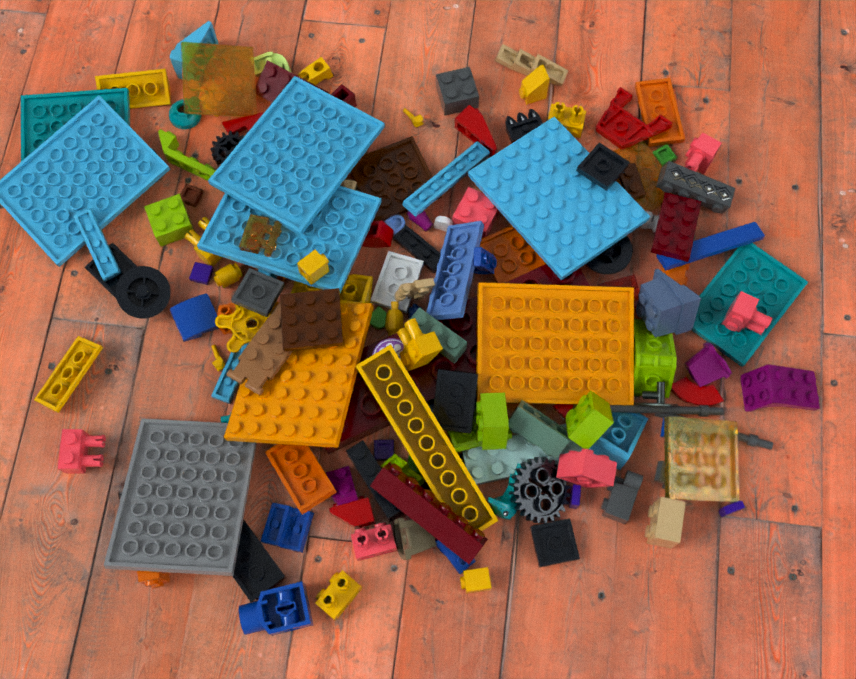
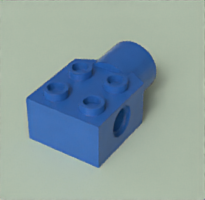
M301 581L261 591L258 601L239 605V618L244 635L266 630L268 634L273 636L313 626L305 583Z

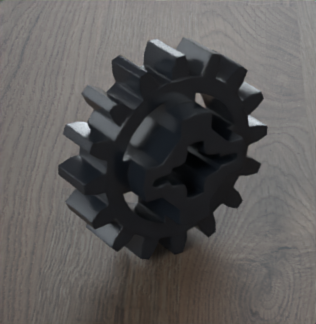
M229 131V135L223 132V137L216 136L217 142L212 141L213 147L210 150L213 160L216 161L217 165L224 162L244 138V135L240 136L239 132L233 135L232 131Z

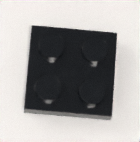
M598 143L578 165L576 171L608 191L629 167L630 162L603 144Z
M570 518L530 526L539 568L580 559Z

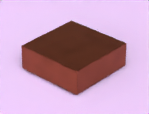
M185 184L180 196L185 204L196 207L204 192L200 188Z

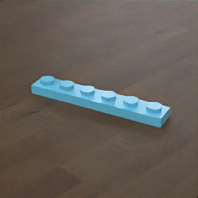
M478 141L475 142L406 198L402 205L415 217L418 216L465 177L468 171L488 158L490 151Z

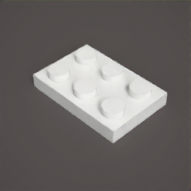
M388 251L370 300L371 303L391 309V301H396L394 297L395 292L400 285L413 283L419 279L424 261ZM406 297L403 301H399V310L407 314L412 298L408 299Z

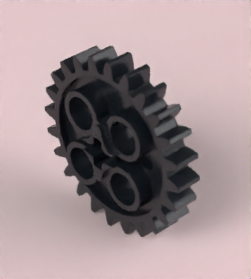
M548 457L527 459V463H520L522 468L515 469L518 475L511 476L515 480V483L509 484L511 487H514V490L509 492V494L515 496L511 502L517 503L514 509L521 510L520 516H526L527 521L533 520V523L553 522L554 517H560L559 511H566L563 504H569L566 497L571 496V494L567 493V489H570L571 486L566 485L567 481L556 478L558 464H555V460H548ZM527 487L529 488V495L526 493Z

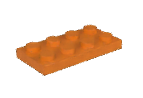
M663 78L636 82L635 90L643 123L648 125L660 114L673 122L671 129L648 138V146L684 143L685 136L671 79Z
M277 444L265 452L302 515L337 493L309 446Z

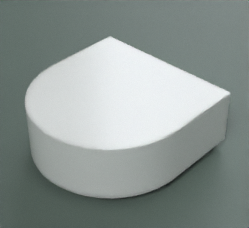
M437 216L434 222L435 229L447 232L448 226L453 225L452 220L445 216Z

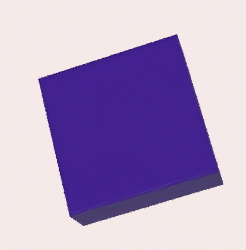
M195 262L189 279L193 282L208 285L214 268L211 265Z
M394 439L374 440V458L376 461H386L394 455Z
M573 484L571 487L569 508L577 509L580 505L581 485Z
M740 500L722 507L718 512L722 518L744 509L745 506L743 501Z

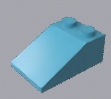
M206 22L180 41L175 49L171 51L170 60L179 79L194 84L198 83L219 44L212 22Z
M611 412L614 423L591 446L590 450H593L596 455L609 456V460L617 462L616 469L621 470L630 458L649 419L640 413Z

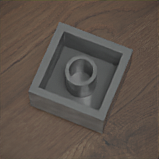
M470 67L436 74V89L444 115L462 112L468 105H471L473 108L479 107V94Z

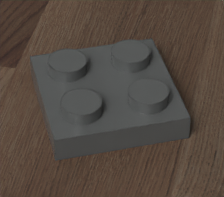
M249 268L231 301L236 305L268 317L285 284L278 279Z

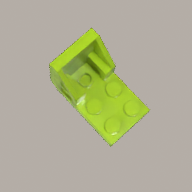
M634 319V396H642L643 391L657 392V382H665V398H669L677 362L673 334L654 337L652 332L646 328L642 319Z

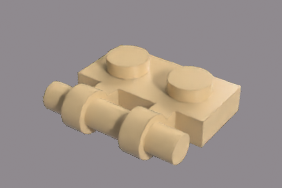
M434 278L415 280L413 283L400 285L394 294L395 300L397 302L403 301L406 297L408 299L414 298V300L424 299L435 286Z

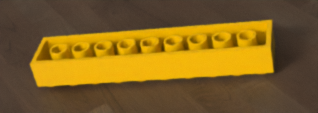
M390 344L357 364L358 372L430 490L435 495V498L440 502L448 504L455 514L466 518L468 524L473 528L483 531L498 521L497 517L392 345Z

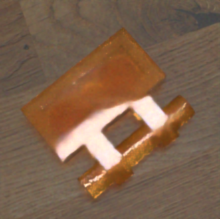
M250 214L239 249L259 254L260 248H265L264 255L271 257L272 252L275 251L277 246V237L281 235L282 224L279 221H275L274 225H269V218ZM266 233L270 234L269 240L264 239Z

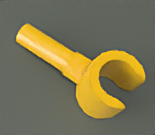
M406 108L403 109V112L411 119L414 127L424 124L421 114L414 116Z
M212 345L211 347L216 358L212 364L219 372L225 367V362L219 355L216 345Z

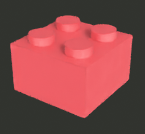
M468 187L452 216L453 225L482 221L484 224L482 238H485L491 231L500 211L484 193Z
M582 449L580 452L571 450L568 453L560 454L556 478L581 485L584 488L614 486L617 462L609 460V456L596 455L590 449Z

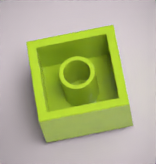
M180 194L144 206L154 236L161 247L184 239L186 233H189L191 229L194 230Z
M592 391L587 395H583L578 405L574 409L569 410L565 417L568 438L584 449H590L614 423L610 404Z
M505 392L480 393V402H476L477 413H475V422L478 425L477 441L481 442L482 450L506 449L509 422Z

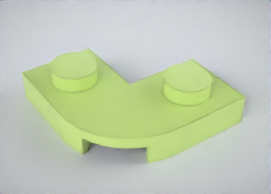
M266 52L250 59L257 77L261 75L267 60L291 72L288 61L277 53Z

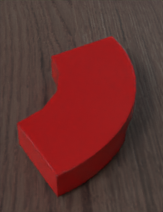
M687 377L672 384V393L686 403L698 406L708 405L710 407L724 401L714 384L699 387Z

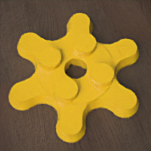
M235 304V312L230 315H218L215 319V324L218 328H226L232 331L233 335L227 342V349L232 353H236L243 345L250 343L268 317ZM250 320L257 321V326L248 328L247 323Z

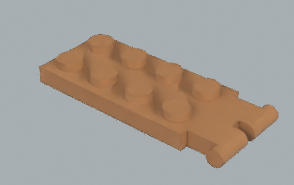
M279 302L238 357L240 362L234 370L230 369L227 372L228 377L240 384H243L247 379L245 387L259 396L264 391L262 387L268 379L273 380L293 352H284L281 302Z

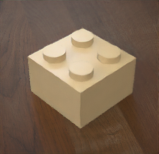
M660 497L654 501L653 505L649 506L648 517L651 519L650 525H647L645 530V537L648 538L647 544L671 549L680 543L686 502Z

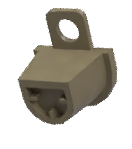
M403 518L395 519L394 538L401 559L409 560L412 555L436 546L435 537L415 521H404Z

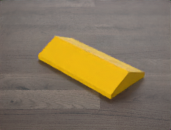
M166 69L95 76L97 90L128 88L130 109L171 105L170 84Z
M78 336L34 400L48 409L59 413L103 347Z

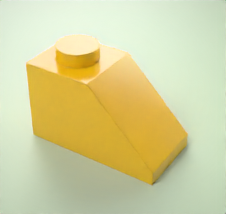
M544 65L537 67L522 80L519 94L525 100L526 105L544 100L547 97L550 78Z

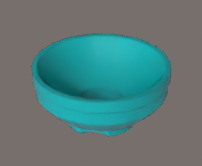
M178 100L169 109L170 121L178 129H191L201 120V109L193 100ZM181 106L188 107L184 113L178 112V109Z

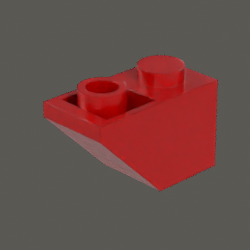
M359 496L356 501L339 506L335 503L332 508H329L333 517L355 529L376 524L368 497Z

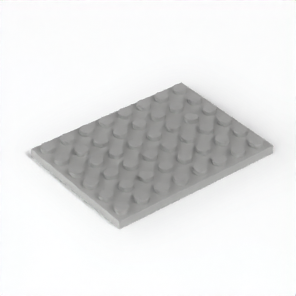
M141 418L104 562L105 569L233 576L257 443L227 441L224 438L228 423Z

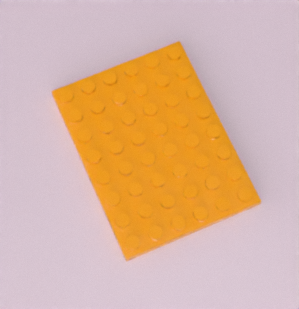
M479 282L477 295L476 371L479 375L476 402H480V393L505 392L506 403H520L523 400L526 403L578 404L583 395H587L592 391L610 405H634V288Z
M279 302L275 303L270 313L273 312V310L276 308ZM341 303L343 346L293 351L273 380L268 379L263 385L264 391L260 396L245 387L247 379L243 384H240L224 438L227 441L338 448L358 372L356 365L361 360L374 308L372 303Z

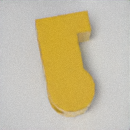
M322 57L305 67L297 75L314 85H317L324 79L329 80L334 77L330 67Z

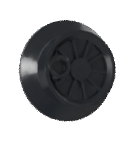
M625 236L586 263V266L600 274L609 275L622 271L627 267L632 258L633 248L628 236Z
M138 266L126 271L120 277L116 286V299L119 306L125 313L135 318L146 319L158 315L166 308L170 300L171 290L167 278L160 271L152 267Z

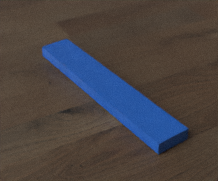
M752 222L693 241L688 262L658 254L656 257L666 271L763 240L765 235L757 223Z

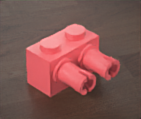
M702 132L700 137H695L690 144V148L685 155L688 157L685 167L704 174L722 143Z
M741 291L730 305L722 324L731 331L740 332L742 328H747L761 335L765 328L769 327L772 317L757 311L756 306L759 299Z
M62 429L57 469L66 474H85L86 467H103V462H101L104 461L103 454H87L88 447H105V443H103L106 442L105 435H89L82 429Z
M386 522L374 525L375 528L373 529L360 528L355 530L354 534H351L357 561L397 551L391 524L386 525Z

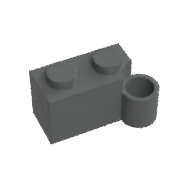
M627 470L624 479L616 476L614 486L607 487V490L610 492L608 498L604 497L600 508L603 510L602 516L626 524L629 521L644 476Z

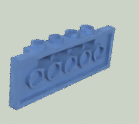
M482 221L450 225L447 228L434 278L435 286L429 295L426 311L436 320L464 317L475 269L473 266L474 247H480L484 229Z

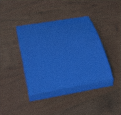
M207 293L183 301L170 308L183 342L202 337L203 333L219 329L215 324L217 314Z
M272 502L260 542L303 553L314 513L307 511L302 515L299 509Z

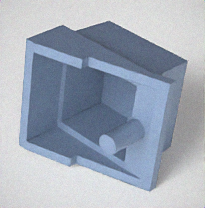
M655 269L653 280L641 284L636 314L638 317H641L646 328L652 332L654 337L670 333L678 335L693 329L701 298L685 285L678 284L661 270Z

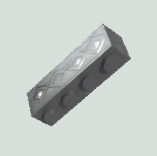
M668 161L661 168L656 187L664 192L701 201V206L721 214L731 207L736 189L671 161Z

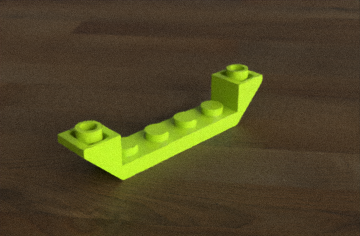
M161 129L158 131L164 155L169 163L207 181L216 171L212 166L208 164L203 165L193 157L184 156L182 152L177 150L179 143L172 132H165Z

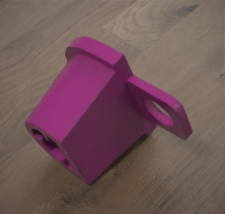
M708 341L703 344L704 347L684 363L688 373L699 387L722 377L727 379L732 374L724 358L716 352L714 346Z

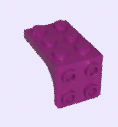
M768 364L744 373L740 377L746 412L767 407H790L813 411L820 409L814 371Z

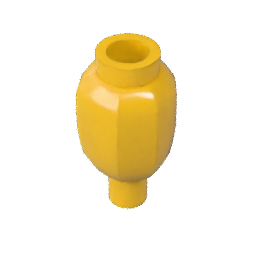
M391 301V309L386 314L385 329L388 332V336L397 333L398 330L403 328V314L399 310V302Z

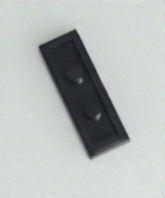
M405 225L393 237V240L416 259L424 261V265L435 273L441 253Z

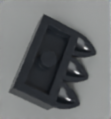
M530 109L528 118L519 112L517 122L512 117L507 116L505 122L506 132L511 143L543 123L539 114L535 110Z

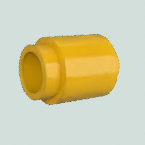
M234 263L216 271V276L213 279L218 287L226 288L239 281V278L243 275L238 265Z

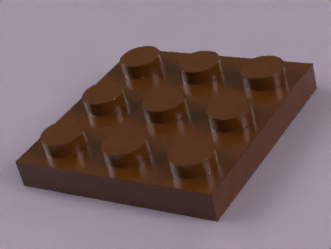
M339 288L280 294L284 352L344 345Z

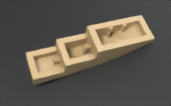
M504 44L500 47L495 58L496 62L526 76L540 65H544L550 78L549 83L559 86L563 85L568 73L567 69L539 54L534 57L522 49L517 52Z

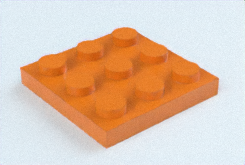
M509 226L481 239L480 247L493 254L497 260V266L494 268V274H492L496 283H506L546 264L513 226Z

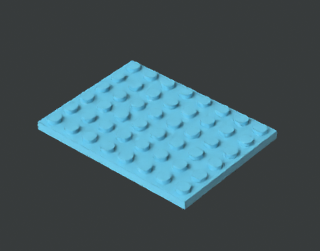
M294 76L209 178L208 182L211 186L301 236L385 128V123Z
M98 95L0 180V204L54 263L60 267L86 244L73 215L91 208L102 230L170 170V167Z
M552 117L468 171V177L559 279L563 280L649 221L650 215L617 181L606 191L576 171L578 165L587 157L589 152L555 117Z
M339 186L300 236L225 193L197 247L200 250L321 290L339 288L341 293L381 205V198ZM316 249L319 254L323 253L329 260V272L311 285L299 273L297 262Z

